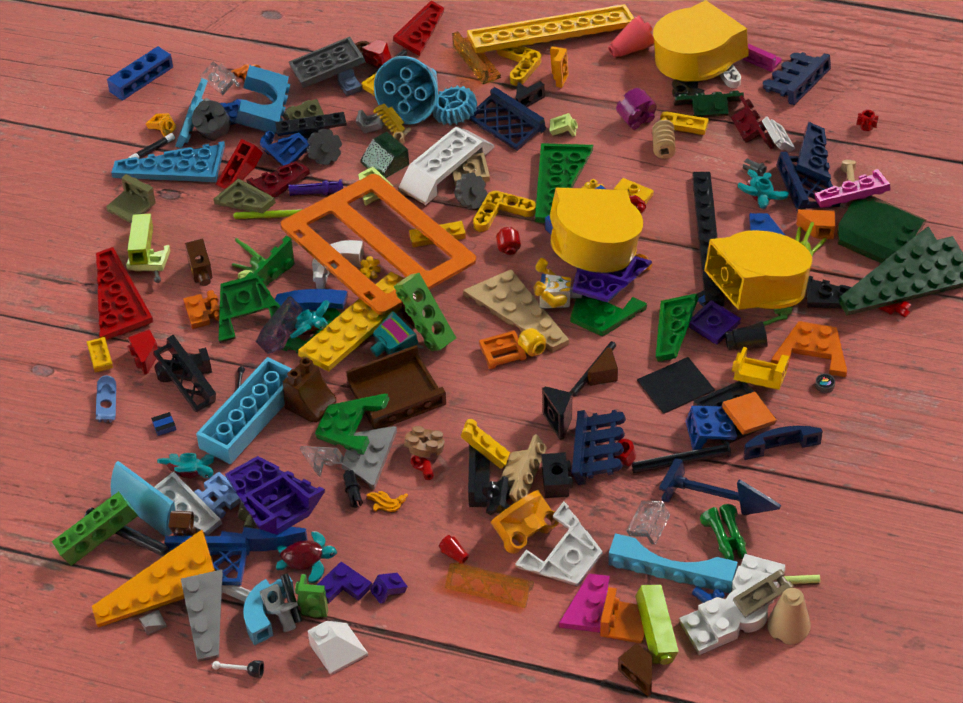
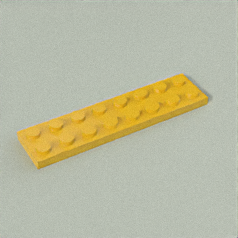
M390 272L375 285L383 292L390 293L395 290L394 285L404 278ZM370 294L366 296L369 300L373 299ZM359 298L329 323L326 328L322 329L298 350V356L311 359L314 365L329 372L372 335L393 311L385 315H379ZM402 306L394 309L393 311L397 313L402 308Z

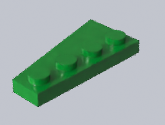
M286 235L282 239L283 243L278 248L275 246L270 251L271 255L267 260L264 261L262 259L257 264L256 271L254 273L249 272L245 277L257 274L265 286H267L281 274L291 269L295 265L291 238Z
M697 294L661 301L656 346V359L658 362L677 358L699 299Z

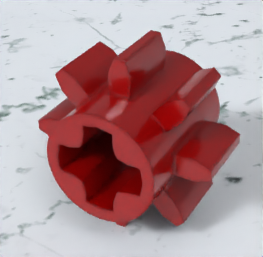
M864 110L862 114L858 113L856 125H860L863 131H871L873 128H877L879 116H875L872 110Z

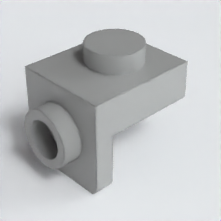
M359 110L356 124L365 134L381 129L383 119H380L377 113L366 116L363 110Z

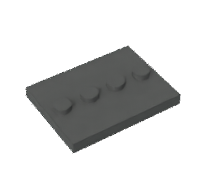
M350 36L289 61L292 71L303 88L365 63L363 55Z

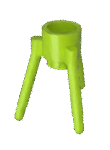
M814 222L810 223L803 241L800 242L809 250L811 256L827 241V238H824L811 250V245L807 240ZM798 227L796 241L798 242L800 241L801 227Z

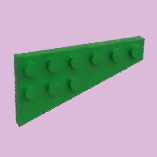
M541 143L535 212L536 223H545V217L550 215L556 188H573L593 152L594 145Z

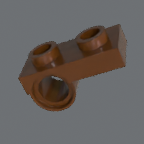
M171 511L168 527L175 536H193L197 533V529L194 527L193 511Z

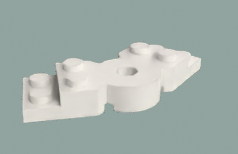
M745 554L733 579L732 592L726 599L716 597L698 605L697 611L679 618L680 625L698 655L736 640L740 630L749 633L757 631L765 625L768 618V605L772 604L774 600L745 618L733 602V598L780 569L785 572V564ZM774 582L775 586L779 588V583Z

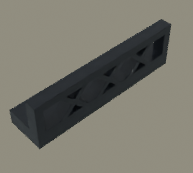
M174 335L168 337L166 345L155 350L153 355L196 413L215 402L216 392ZM169 350L172 354V360L163 359L160 354ZM172 366L181 367L183 369L182 375L174 374ZM183 380L191 381L194 384L193 390L184 388L182 385ZM194 395L202 396L205 399V401L199 405H196V403L193 401Z
M469 444V507H487L488 500L482 494V488L490 482V460Z

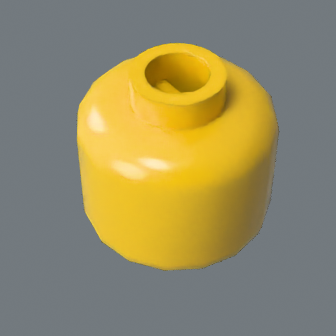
M529 328L520 333L518 344L527 355L532 357L544 352L546 339L536 329Z

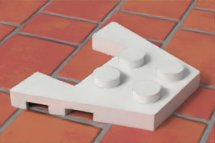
M563 501L553 514V519L569 530L545 561H542L526 549L515 563V566L525 571L579 586L603 553L588 531L581 525L579 519Z

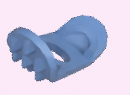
M106 375L100 377L97 381L96 420L99 422L102 420L107 422L109 420L112 423L116 418V381L113 377ZM108 401L112 405L109 408H103L100 404Z

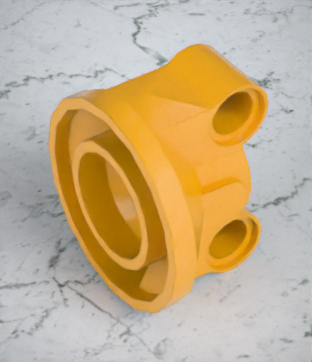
M539 490L515 502L490 522L503 540L505 550L511 554L518 553L527 544V538L536 532L549 533L559 524V522L553 519L555 511L551 510ZM544 518L549 519L551 525L546 524ZM512 539H516L519 542V546L514 545Z

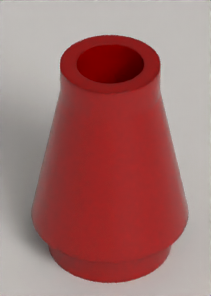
M450 535L444 537L438 546L441 549V553L458 561L461 565L469 558V554L466 553L458 540Z

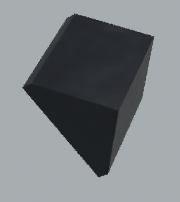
M545 386L542 388V413L560 440L564 439L572 420V393Z

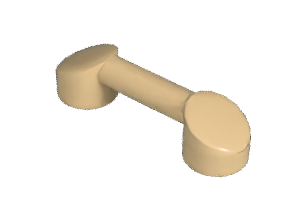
M843 160L841 170L847 173V180L851 182L856 181L854 178L856 161Z

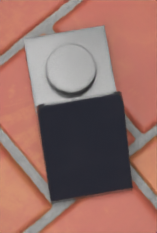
M541 81L529 88L518 82L516 101L528 107L545 98V84Z

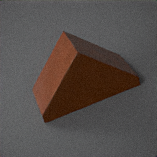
M608 347L589 369L588 384L591 386L618 381V367L612 348Z

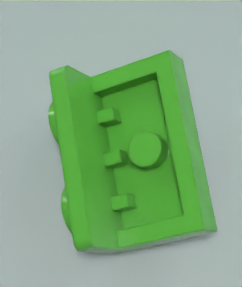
M301 574L300 582H296L295 593L298 594L297 604L301 607L302 615L327 617L328 605L325 586L307 584L306 574Z

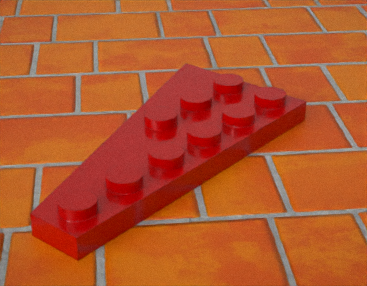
M114 247L97 252L99 338L105 337L108 340L153 323L152 315Z

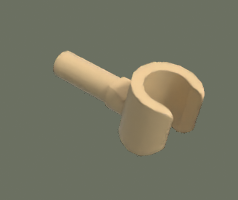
M408 127L403 133L396 132L393 135L394 142L399 139L400 144H404V137L411 131V128Z

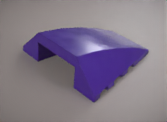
M634 256L626 268L607 273L591 272L577 268L572 292L609 302L650 266L652 261Z
M259 456L225 473V477L259 529L276 535L309 517L325 493L324 488H315L311 486V482L305 479L301 481L295 478L293 473L289 471L283 472L279 470V466Z

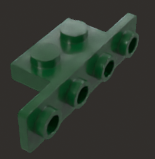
M730 91L725 94L713 92L710 95L697 93L694 96L680 94L675 97L674 105L692 104L693 116L696 117L725 116L729 114L728 102L741 101L740 96H744V93Z

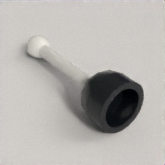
M254 660L248 666L221 664L219 661L212 663V667L215 670L219 668L247 670L248 674L254 678H262L264 673V662L261 660Z

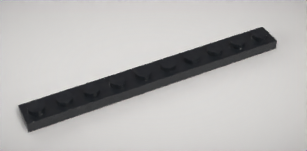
M693 172L692 181L705 304L713 301L720 306H724V293L704 271L710 239L718 238L711 173Z

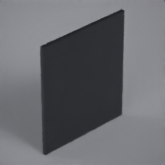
M689 357L637 379L663 414L715 391L714 387Z

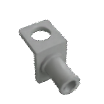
M278 584L261 590L260 595L267 614L278 615L283 632L295 629L296 625L290 610L298 606L297 602L285 603ZM270 591H274L277 595L274 603H270L267 599Z

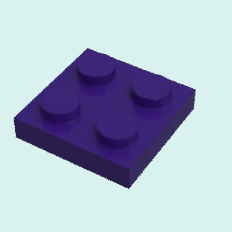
M710 301L691 318L688 327L717 345L725 338V332L732 331L741 324V318L715 302Z

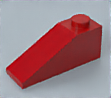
M241 139L216 185L226 189L238 178L243 180L256 167L263 152L256 145Z

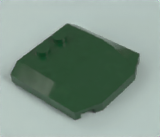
M870 195L864 199L853 201L837 227L838 245L883 263L919 234L927 219Z

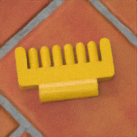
M382 104L374 109L373 113H377V116L383 119L382 122L385 123V126L391 129L392 136L396 132H404L403 124L405 122L392 106L388 108L386 104Z

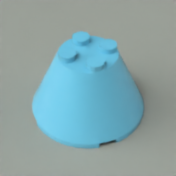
M398 56L389 59L378 69L374 79V94L378 105L386 104L388 108L392 106L405 122L404 124H416L425 120L434 111L438 100L436 71L412 57Z

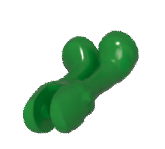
M724 504L719 508V512L716 507L710 508L700 515L701 524L704 527L713 528L719 544L718 550L725 559L734 561V550H736L739 558L743 559L744 555L747 554L746 542L740 535L735 521L738 515L736 506ZM720 518L725 521L731 538H727Z

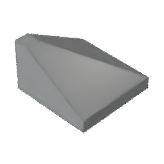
M159 610L139 618L147 635L167 627Z

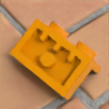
M552 46L550 48L551 72L553 79L556 81V87L563 88L569 76L567 49Z

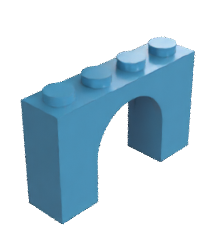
M249 65L243 88L267 96L272 101V104L261 105L241 99L235 123L266 132L271 131L275 134V122L283 121V118H280V116L283 117L286 108L283 105H286L288 95H285V93L288 94L290 84H288L289 76Z

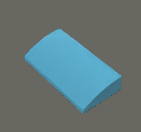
M117 461L111 477V497L119 491L129 501L139 518L163 536L172 534L173 532L168 526L171 511H176L174 502L121 462Z

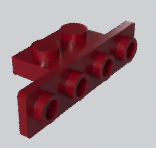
M741 95L740 99L745 108L731 116V119L742 139L747 143L760 134L768 147L773 149L774 147L771 143L773 140L769 133L765 132L766 127L763 122H759L758 119L761 117L756 110L752 109L754 107L753 103L749 98L746 100Z

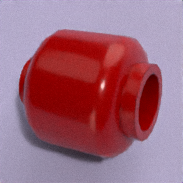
M503 227L497 233L496 241L500 252L506 255H513L520 249V235L516 229Z

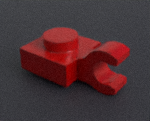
M903 301L880 307L879 309L891 315L897 312L901 316L907 317L910 314L908 309L911 307V304Z

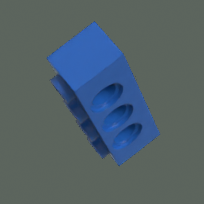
M159 46L152 49L107 79L109 92L122 101L172 69L171 54Z

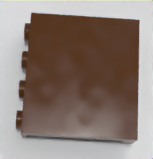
M417 345L346 371L347 384L356 399L388 394L389 401L386 408L379 411H365V415L373 429L386 428L446 405V392L443 387L439 388L418 355Z

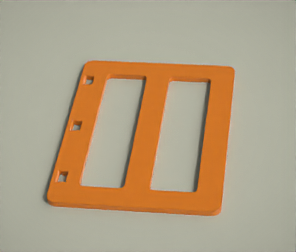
M377 174L368 175L281 221V229L379 315H385L402 306V301L397 297L396 290L390 293L383 292L308 226L309 224L328 214H333L405 277L410 274L420 273L429 290L476 264V255ZM368 193H374L451 257V259L429 271L425 270L354 210L349 203ZM300 233L303 237L299 238L296 234ZM335 263L338 267L334 269L331 264ZM370 294L373 299L369 300L366 296Z

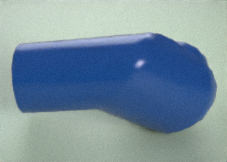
M697 586L692 591V595L702 603L716 597L724 598L725 596L724 592L720 589L714 590L713 593H707Z

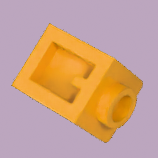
M169 113L155 114L145 123L148 129L160 130L164 137L177 128Z

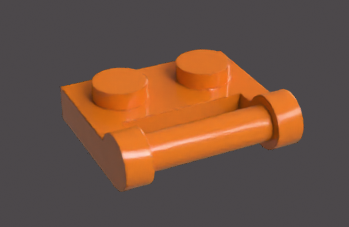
M515 330L479 340V346L489 369H494L497 365L516 360H526V353L518 344L519 338ZM515 350L517 351L516 353H512V354H509V355H505V356H501V357H498V358H494V359H493V356L500 355V354H504V353L511 352V351H515Z

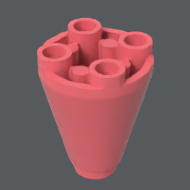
M639 15L632 19L611 42V45L608 46L611 55L616 58L617 56L621 57L652 47L654 45V38L651 34V25L648 22L644 23Z

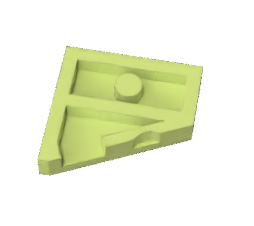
M170 245L164 246V250L157 252L150 249L149 263L146 265L130 266L128 258L126 263L127 270L163 271L170 254Z

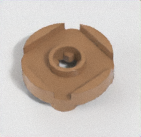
M414 426L412 431L405 435L404 446L405 448L408 447L409 452L413 455L431 457V453L437 452L436 455H439L443 452L445 441L441 431Z

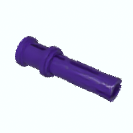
M339 179V181L332 182L324 180L322 183L289 185L290 196L311 194L328 196L343 189V180Z

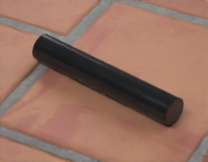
M288 573L281 575L280 578L288 603L297 602ZM298 606L291 608L290 611L294 623L302 622Z

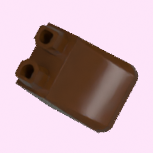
M303 357L299 361L300 364L295 369H291L287 373L288 377L283 381L285 409L310 422H319L328 405L336 404L337 398L324 381L319 367L313 365L311 359Z

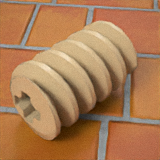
M660 120L652 127L653 152L661 159H668L673 157L676 152L674 125L669 120Z

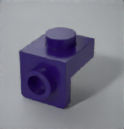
M398 573L379 574L370 591L381 604L385 603L388 595L405 593L408 586Z

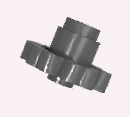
M320 129L318 133H312L307 140L310 145L306 149L309 158L315 159L317 164L329 165L330 161H337L341 155L339 148L342 146V142L338 135H333L332 130Z
M473 172L463 174L461 179L456 182L454 195L461 206H467L469 210L480 208L487 196V191L484 189L486 183L481 176H476Z

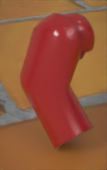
M416 455L410 459L412 466L423 472L425 480L434 478L432 465L428 459Z

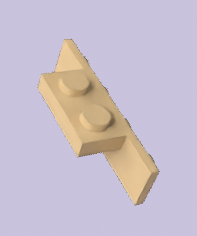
M537 434L533 436L528 450L511 452L501 478L503 476L507 477L508 486H512L509 496L514 503L528 495L541 463V454H545L547 449Z

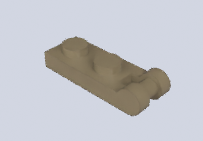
M782 569L733 598V602L745 618L780 597L786 589L794 588L793 584L784 577L785 573ZM774 582H778L780 587L777 588Z

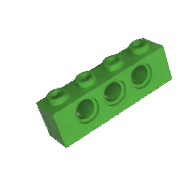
M420 273L410 274L394 285L397 297L402 300L407 314L413 319L416 330L421 333L424 338V344L430 351L441 350L456 339L454 332ZM413 293L416 295V300L413 299Z
M118 491L55 538L52 543L60 556L72 566L138 515L129 501Z

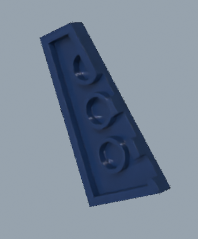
M808 122L796 170L829 183L831 174L828 172L830 166L827 162L828 151L825 149L827 144L825 128Z

